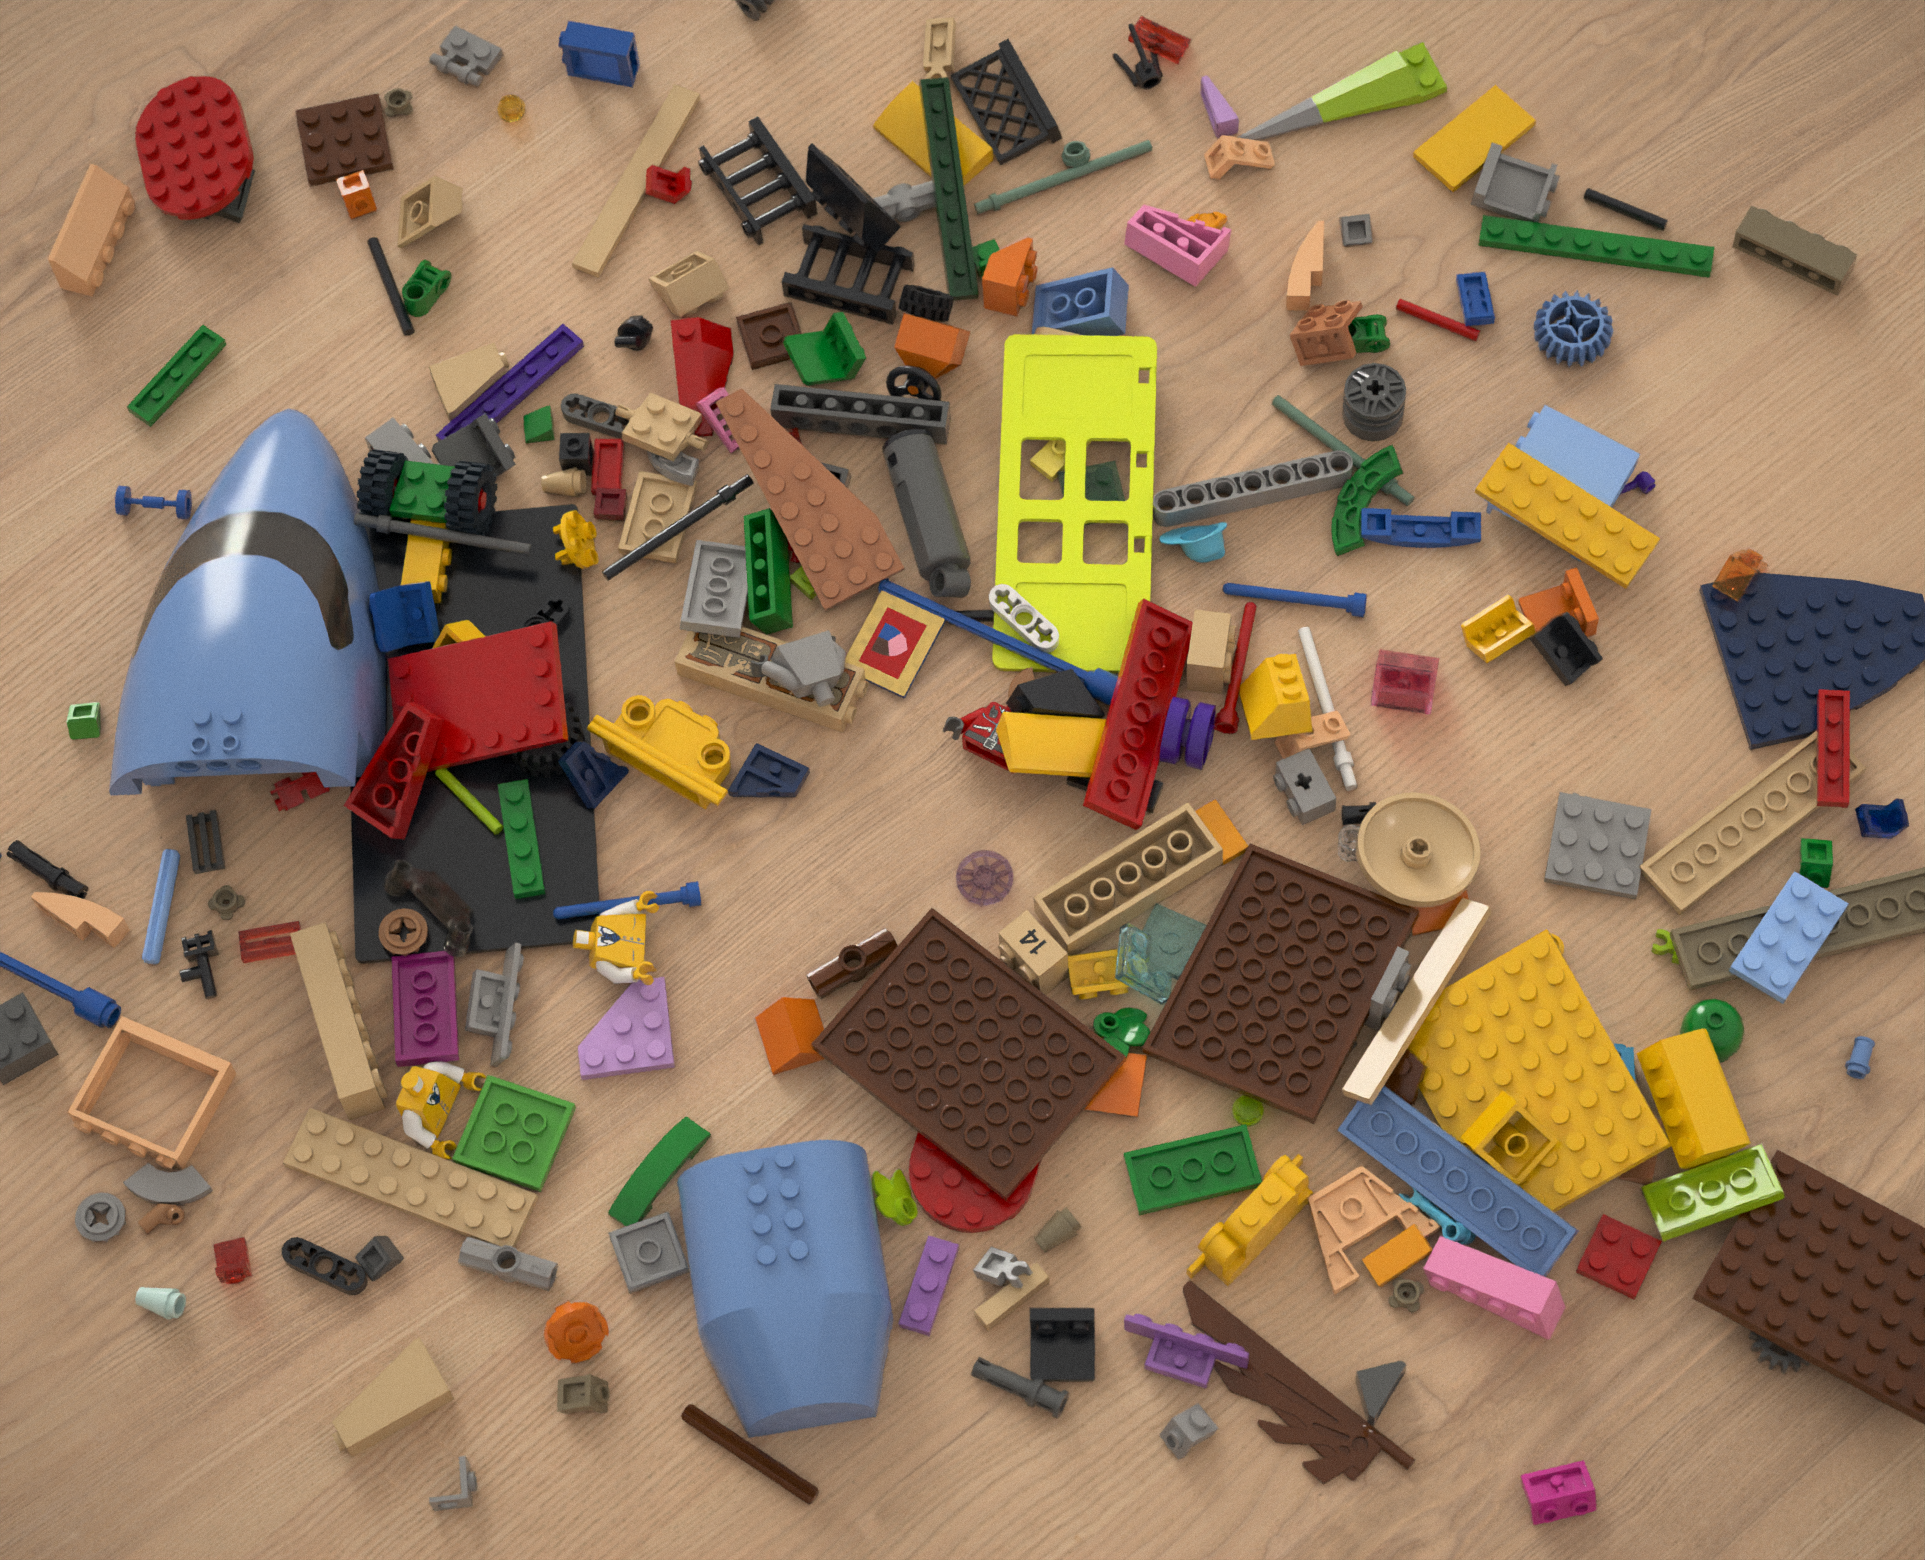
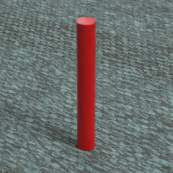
M1399 299L1396 305V310L1471 340L1477 341L1480 336L1481 330L1465 326L1461 322L1403 299Z

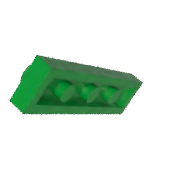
M202 325L127 406L129 413L151 427L227 345L225 339L205 325Z
M528 779L498 784L515 899L546 894Z

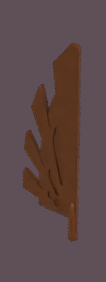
M1188 1281L1184 1285L1183 1294L1192 1324L1223 1345L1227 1343L1237 1344L1243 1347L1245 1352L1249 1353L1247 1369L1238 1367L1242 1374L1217 1360L1215 1361L1214 1369L1231 1393L1270 1407L1288 1425L1284 1426L1258 1420V1425L1276 1443L1310 1445L1324 1457L1323 1459L1304 1461L1302 1463V1467L1317 1480L1325 1484L1343 1473L1350 1480L1354 1481L1381 1450L1405 1469L1409 1470L1415 1462L1414 1458L1192 1281Z

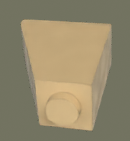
M495 343L429 366L433 382L449 422L506 374L505 369L510 367L504 351L498 352Z

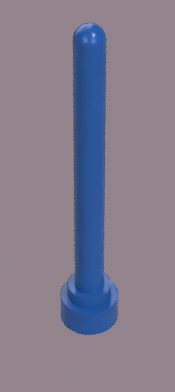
M1226 583L1222 588L1223 592L1227 595L1346 609V612L1352 613V616L1364 617L1367 594L1357 592L1354 595L1348 594V597L1235 583Z
M698 881L686 883V886L680 887V890L655 893L658 897L649 900L647 904L665 905L682 902V905L689 904V907L701 906ZM640 896L556 907L553 910V916L556 919L601 914L617 905L635 899L639 900Z

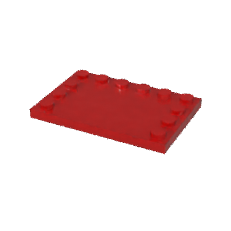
M546 622L388 659L394 722L406 702L420 704L444 720L427 772L568 741L557 624L553 622Z

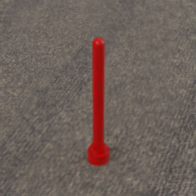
M1247 602L1245 604L1224 708L1220 709V712L1215 717V730L1225 734L1236 733L1239 726L1240 718L1237 716L1236 705L1256 613V604L1254 602Z

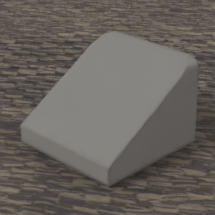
M1370 214L1339 217L1343 246L1372 243Z

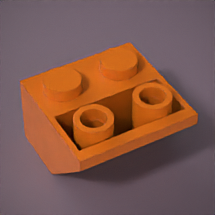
M1027 237L990 255L982 277L985 309L1017 317L1020 308L1026 306L1029 298V290H1027L1029 282H1035L1038 266H1035L1037 251L1033 250L1032 238Z

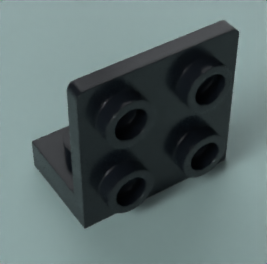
M1030 1308V1379L1032 1381L1041 1379L1044 1382L1094 1381L1095 1308Z

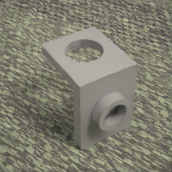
M459 1456L461 1494L429 1498V1503L434 1511L473 1507L472 1491H477V1480L475 1471L470 1472V1463L466 1456Z

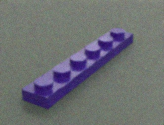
M562 324L440 430L436 434L437 441L469 425L485 413L489 419L493 418L498 423L584 347L583 340L566 325Z

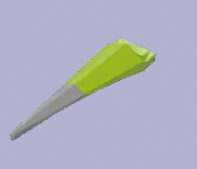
M1422 42L1399 53L1396 50L1240 135L1238 138L1260 141L1338 119L1420 104L1446 93L1447 86L1425 44Z

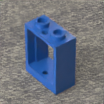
M568 21L566 30L561 31L559 36V48H562L563 51L562 63L566 65L568 76L633 87L640 66L634 33Z

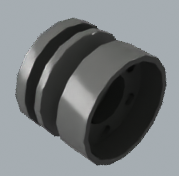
M1370 363L1358 367L1348 376L1344 387L1342 416L1344 424L1351 434L1362 440L1374 442L1391 437L1401 427L1405 410L1406 386L1404 379L1398 371L1385 364Z

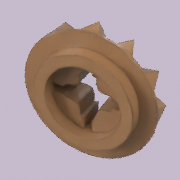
M406 908L397 909L389 913L382 920L379 926V939L383 948H386L393 955L402 954L406 957L408 953L418 952L422 944L426 943L429 930L424 917L417 911ZM402 923L405 924L409 932H412L407 934L405 942L401 940L400 935H396V933L401 932Z

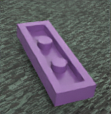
M928 1235L899 1321V1327L930 1336L959 1250V1244Z

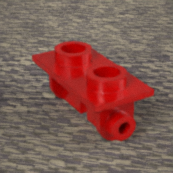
M301 772L303 777L294 781L287 777L274 783L275 789L270 791L271 795L277 793L279 796L278 799L274 800L278 810L285 809V811H288L305 802L301 791L306 789L310 799H313L326 792H330L329 788L331 787H324L316 772Z

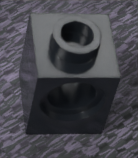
M560 433L559 462L561 470L576 467L578 470H584L586 476H592L594 449L590 433Z

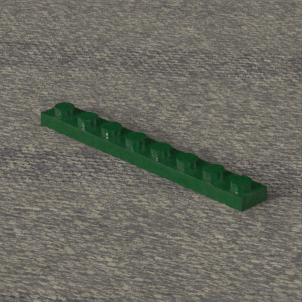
M949 77L920 79L919 89L947 292L950 296H953L954 300L977 299L979 295Z

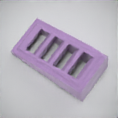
M1207 75L1202 76L1200 94L1215 137L1218 139L1222 135L1230 136L1237 134L1239 127L1238 116Z

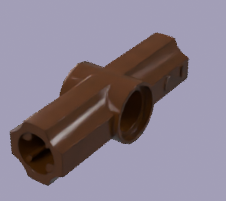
M884 928L858 945L844 947L839 956L807 974V979L812 989L820 999H823L849 982L861 981L866 977L869 970L883 963L898 946L890 931ZM850 960L861 962L857 967H848L846 965Z

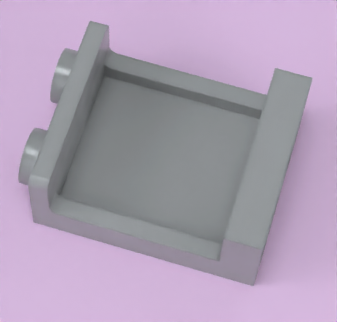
M1491 143L1471 205L1517 220L1538 223L1540 216L1546 218L1551 201L1546 199L1548 192H1555L1560 176L1555 175L1558 165L1552 163L1551 168L1547 169L1501 154L1503 146Z

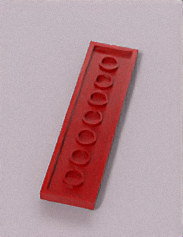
M1144 598L1138 603L1083 802L1084 807L1134 830H1138L1144 820L1160 759V748L1168 709L1173 696H1177L1190 646L1193 625L1192 621Z

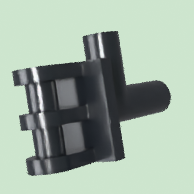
M209 930L206 935L202 936L199 933L194 934V938L190 939L182 937L184 957L189 962L197 961L198 965L179 971L182 983L201 978L205 999L217 997L209 957L219 955L213 931ZM210 943V946L203 947L204 944ZM197 946V949L190 951V948Z

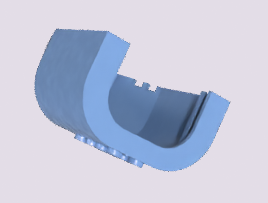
M839 1140L805 1141L715 1157L698 1163L683 1172L678 1178L677 1184L699 1338L703 1350L748 1437L752 1438L877 1417L885 1360L888 1354V1343L894 1319L869 1164L864 1148L851 1142Z

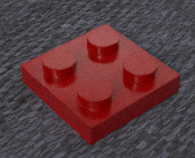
M1603 1214L1576 1269V1273L1635 1300L1662 1241Z

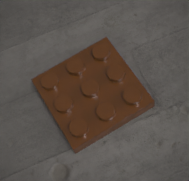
M378 93L295 110L310 187L335 182L336 179L362 170L365 175L394 169Z

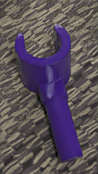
M1640 472L1634 478V481L1624 486L1620 495L1638 487L1644 494L1649 493L1655 488V480L1648 472Z

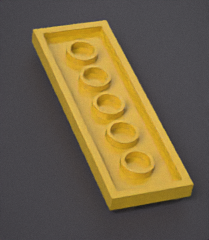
M1509 442L1475 488L1477 495L1625 589H1627L1660 541V538Z

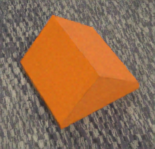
M782 997L755 1017L773 1075L825 1059L811 1047L812 1042L824 1030L815 999Z

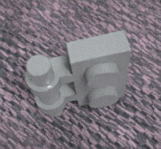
M454 26L440 45L441 52L446 55L440 56L433 53L429 63L437 66V70L444 74L449 72L457 76L458 80L464 84L471 83L479 86L482 76L478 75L477 72L480 71L489 75L503 56L502 48ZM460 61L466 65L462 67L456 64V62Z

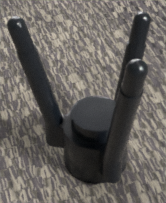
M1130 23L1128 27L1141 61L1135 65L1136 70L1133 72L1117 53L1113 54V58L1130 77L1134 87L1140 85L1142 89H1151L1161 82V77L1163 76L1159 67L1153 32L1151 29L1147 30L1151 62L1145 55L1134 25Z

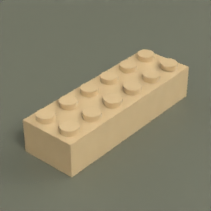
M1186 803L1034 896V912L1068 955H1074L1223 863V849L1191 805Z
M326 922L290 933L338 1098L349 1121L384 1110L385 1106L382 1098L388 1097L378 1072L379 1065L370 1045V1035L361 1016L363 1014L358 997L355 995L353 989L355 987L347 968L346 956L336 931L330 932Z

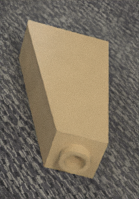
M420 1337L415 1339L332 1421L337 1430L332 1436L340 1451L347 1449L351 1457H354L454 1400Z

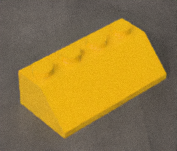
M1702 1028L1661 1039L1636 1053L1680 1168L1692 1169L1729 1156L1751 1144L1707 1029Z

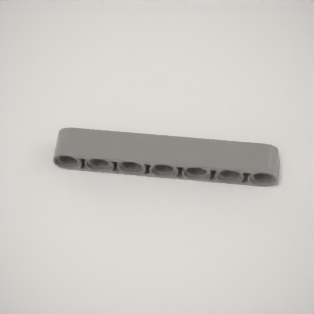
M1338 450L1159 491L1154 496L1153 518L1158 525L1170 527L1342 488L1347 479L1350 480L1352 477L1353 460L1350 454ZM1335 467H1342V468H1344L1345 470H1343V471H1336V470H1334L1333 468H1335ZM1312 473L1315 474L1316 477L1308 478L1304 475ZM1278 480H1284V481H1286V482H1288V483H1286V484H1278V483H1276V481H1278ZM1254 486L1257 487L1258 490L1250 491L1247 488ZM1227 493L1230 496L1220 497L1218 494ZM1197 499L1201 503L1192 504L1189 501ZM1163 506L1172 507V509L1168 511H1164L1160 508Z

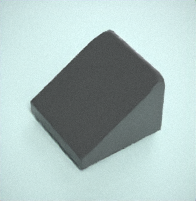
M374 1236L355 1256L372 1281H376L404 1259L388 1236Z

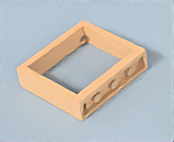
M121 1016L67 1113L74 1122L73 1126L84 1133L90 1134L91 1131H94L101 1135V1139L111 1145L117 1146L118 1143L128 1146V1150L139 1157L144 1158L145 1155H149L155 1158V1162L164 1168L171 1170L174 1166L183 1170L232 1083L236 1072L232 1064L226 1060ZM130 1041L215 1077L175 1152L89 1115Z

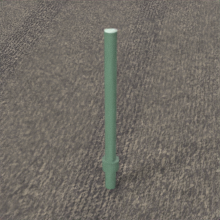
M1280 395L1273 399V406L1333 451L1342 450L1350 454L1353 466L1357 469L1361 467V464L1365 461L1364 458ZM1395 478L1380 489L1387 495L1392 494L1406 506H1409L1415 498L1399 486L1398 480Z

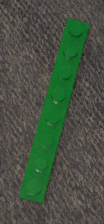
M1483 215L1478 245L1708 278L1711 275L1715 248Z

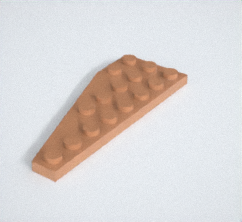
M741 388L716 401L722 416L825 611L870 589L882 580L905 570L878 517L750 395Z

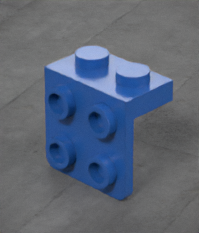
M430 581L398 585L370 594L369 610L373 615L375 641L380 652H389L408 645L436 642L440 632Z

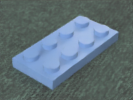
M1794 871L1731 965L1729 972L1784 1004L1849 903Z

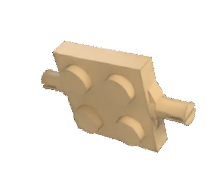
M650 392L642 405L636 410L619 404V407L616 409V416L629 420V423L622 431L623 441L673 462L679 453L689 445L703 452L708 447L709 440L694 435L695 430L702 422V413Z

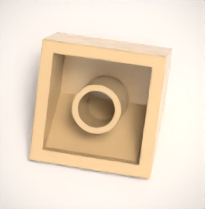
M699 251L693 252L648 278L669 310L679 317H688L695 314L699 310L698 307L700 305L719 300L723 297L722 293L729 289L715 259Z

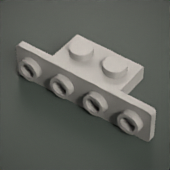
M516 942L506 950L502 975L476 969L472 974L465 1031L494 1037L490 1065L495 1067L500 1065L505 1059H508L512 1050V1041L509 1040V1034L515 1024L516 1012H513V1004L520 990V984L516 981L517 974L520 972L524 960L523 954H520L521 944Z

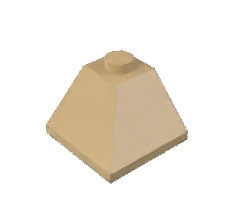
M433 176L402 196L397 247L404 248L460 214L463 207V188Z

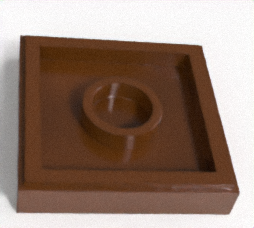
M792 302L736 317L752 370L791 359L783 341L786 336L802 334Z

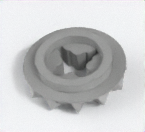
M96 1193L84 1199L78 1206L75 1214V1224L83 1237L94 1243L96 1241L108 1242L109 1238L119 1235L120 1229L126 1224V1210L121 1201L114 1195ZM93 1211L102 1215L108 1212L106 1218L109 1224L106 1225L99 1222L95 1225L97 1220Z

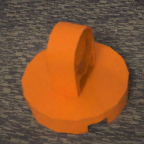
M567 1301L555 1307L556 1312L547 1321L544 1330L545 1344L551 1354L560 1361V1358L569 1359L571 1363H579L596 1355L603 1347L601 1343L605 1338V1334L608 1337L609 1333L607 1320L596 1306L587 1302H574L570 1304Z

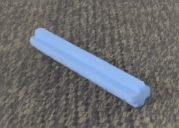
M165 849L162 853L142 959L147 964H158L160 962L180 860V854L177 850Z

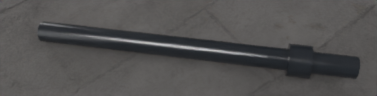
M746 474L730 486L724 485L716 491L717 494L602 570L603 576L609 581L721 505L727 506L736 500V495L754 484L752 478Z

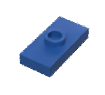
M1486 272L1457 274L1456 284L1465 326L1494 324L1495 315Z

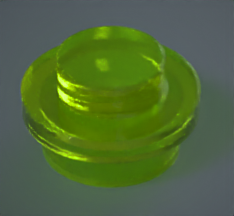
M1241 1096L1233 1104L1232 1115L1234 1120L1240 1125L1254 1126L1263 1117V1105L1257 1100Z

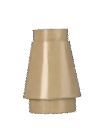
M575 467L543 475L541 486L544 493L549 492L578 497L579 494L586 492L587 478L584 470H578Z

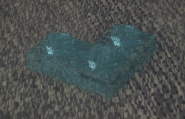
M1126 923L1120 927L1115 979L1162 1005L1167 1002L1171 994L1172 974L1149 961L1151 935L1130 923Z

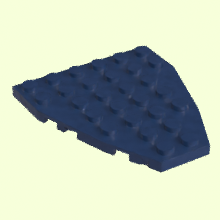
M1755 573L1700 585L1699 591L1750 750L1804 739L1817 731V693L1819 689L1850 691V711L1854 708L1859 709L1889 692L1897 685L1899 680L1908 673H1913L1925 661V601L1922 594L1856 580Z

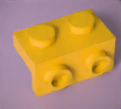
M1510 595L1503 597L1461 624L1466 646L1486 663H1489L1536 633L1534 624L1516 610L1514 600Z
M1128 947L1068 955L1071 993L1073 995L1079 994V999L1098 997L1097 992L1106 990L1110 991V995L1128 993V987L1135 986Z

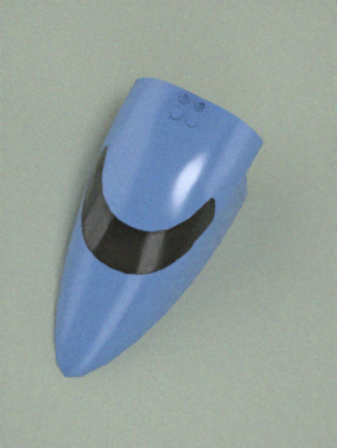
M286 409L272 415L245 439L222 469L197 508L158 580L136 639L121 696L115 733L109 788L110 795L141 794L142 782L145 785L151 786L175 784L174 777L316 772L324 787L355 786L356 777L362 776L385 738L386 655L385 652H380L375 641L373 615L369 610L370 594L379 591L373 552L366 528L354 524L355 514L359 513L360 509H357V498L338 454L313 420L298 410Z

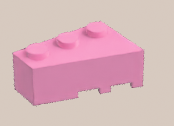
M1143 205L1127 222L1124 244L1196 287L1228 252L1232 229L1225 227L1222 230L1205 226L1204 221L1196 219L1195 223L1178 218L1179 214Z

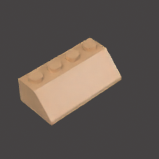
M90 164L48 257V261L61 289L92 297L96 288L102 284L104 269L107 263L112 261L116 242L122 238L127 217L132 215L135 208V200L131 195L129 187L94 164Z

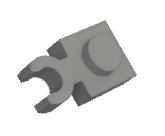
M990 1247L973 1269L977 1278L999 1286H1002L1006 1280H1009L1015 1288L1023 1286L1018 1277L1020 1274L1030 1276L1032 1274L1026 1262L1018 1261L1014 1254L994 1247Z

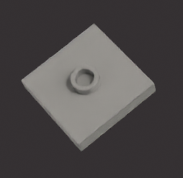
M669 1212L608 1233L629 1293L690 1272Z

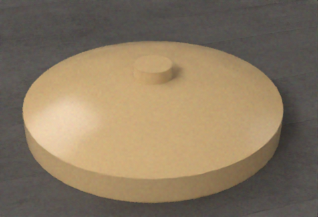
M1401 793L1382 800L1367 813L1356 839L1358 864L1368 882L1385 897L1412 907H1434L1454 900L1469 887L1480 862L1479 838L1470 820L1450 802L1425 793Z

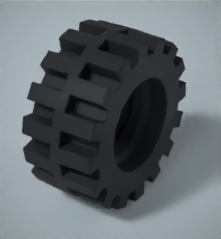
M906 284L903 287L898 308L901 311L918 317L945 322L949 320L954 298L938 290Z

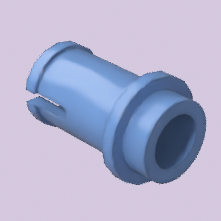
M1864 1036L1855 1038L1850 1060L1845 1063L1846 1073L1849 1076L1863 1079L1866 1074L1870 1073L1869 1061L1875 1046V1042L1872 1039Z

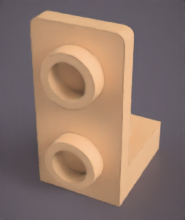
M1222 135L1204 154L1210 178L1219 180L1234 164L1272 169L1275 165L1270 144L1264 141Z
M1333 711L1311 717L1312 732L1278 736L1275 744L1282 758L1285 759L1308 748L1348 739L1350 732L1340 713Z

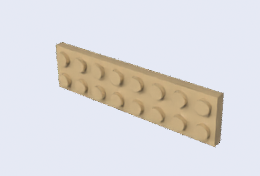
M1817 731L1639 866L1641 874L1679 915L1821 807L1817 806ZM1850 751L1851 784L1865 773L1866 767Z
M309 1108L283 1161L285 1167L466 1237L498 1246L509 1245L514 1248L516 1247L538 1200L536 1193Z

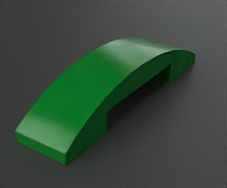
M687 1116L684 1117L657 1143L641 1162L618 1194L608 1211V1215L625 1227L643 1221L652 1210L653 1201L687 1159L690 1158L692 1160L711 1137V1133Z

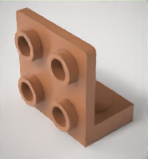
M1343 300L1335 305L1324 306V304H1317L1308 309L1307 313L1290 334L1300 366L1352 359L1357 352L1348 326L1362 309L1361 301L1351 302L1350 300Z

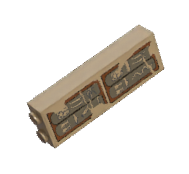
M743 626L740 638L689 631L674 661L677 675L842 733L847 723L852 724L857 712L855 705L859 698H864L869 684L866 681L863 668L845 662L844 673L839 678L836 686L831 688L835 697L832 703L819 707L813 694L798 698L792 691L786 689L774 679L768 676L755 677L751 671V660L760 662V656L765 654L768 656V661H771L777 646L789 642Z

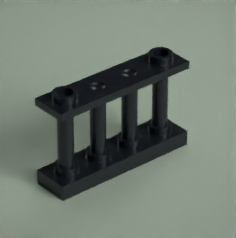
M757 116L748 121L750 133L747 134L748 138L714 156L710 155L704 145L699 147L701 159L698 161V164L705 176H711L742 221L741 227L748 238L753 237L759 246L763 243L761 228L794 210L798 212L802 210L807 219L818 213L815 197ZM752 148L755 150L759 148L762 152V158L741 170L725 177L719 168L720 165ZM767 168L775 171L777 174L775 180L741 198L733 188V186ZM780 189L789 191L791 194L789 201L755 219L747 209V207Z
M804 224L802 227L804 244H807L808 247L798 273H784L781 281L783 295L893 325L897 314L895 300L890 298L901 269L913 272L915 268L913 252L903 247L884 245L879 252L869 245L864 249L852 236L829 231L819 225L810 226ZM819 248L835 252L827 276L823 281L808 278ZM847 255L863 259L851 288L836 285ZM874 262L890 266L880 295L863 292Z

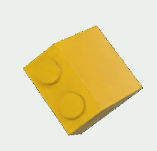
M1504 1090L1460 1137L1493 1168L1517 1185L1526 1178L1559 1141Z

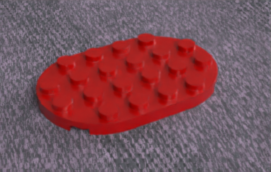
M189 76L160 89L157 95L147 104L138 120L135 142L145 188L149 198L161 212L166 215L177 216L181 220L199 219L223 209L240 194L238 191L244 179H249L251 175L254 154L242 104L235 92L225 82L210 76Z
M918 1132L909 1161L911 1189L922 1210L938 1224L959 1232H985L994 1229L995 1226L1009 1219L1012 1220L1024 1208L1033 1191L1042 1159L1005 1201Z

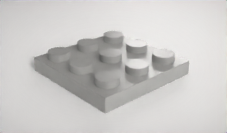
M1560 792L1544 882L1636 899L1641 876L1639 866L1643 863L1651 809Z

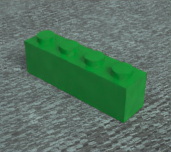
M770 508L745 515L743 518L749 621L766 635L792 628L788 539Z

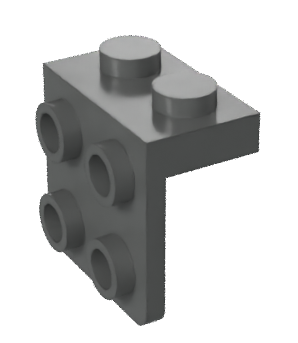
M486 413L432 446V452L440 465L455 467V464L459 461L490 464L495 469L494 474H496V477L516 465L513 461L515 459L513 450L507 443L503 444L498 435L500 434V429L493 418L489 419Z

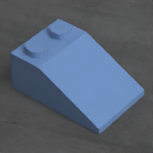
M1113 267L1036 285L1032 335H1034L1038 327H1049L1090 336L1124 335L1129 285Z

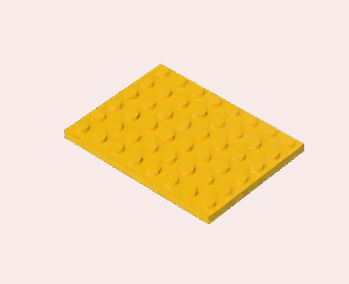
M1547 929L1444 988L1408 1046L1427 1066L1423 1081L1420 1082L1418 1087L1440 1127L1478 1156L1480 1155L1460 1137L1503 1090L1559 1140L1519 1184L1521 1188L1553 1212H1557L1672 1146Z

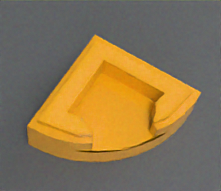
M1215 211L1200 215L1197 213L1187 219V221L1194 223L1196 219L1204 221L1205 226L1220 229L1227 222L1225 214Z

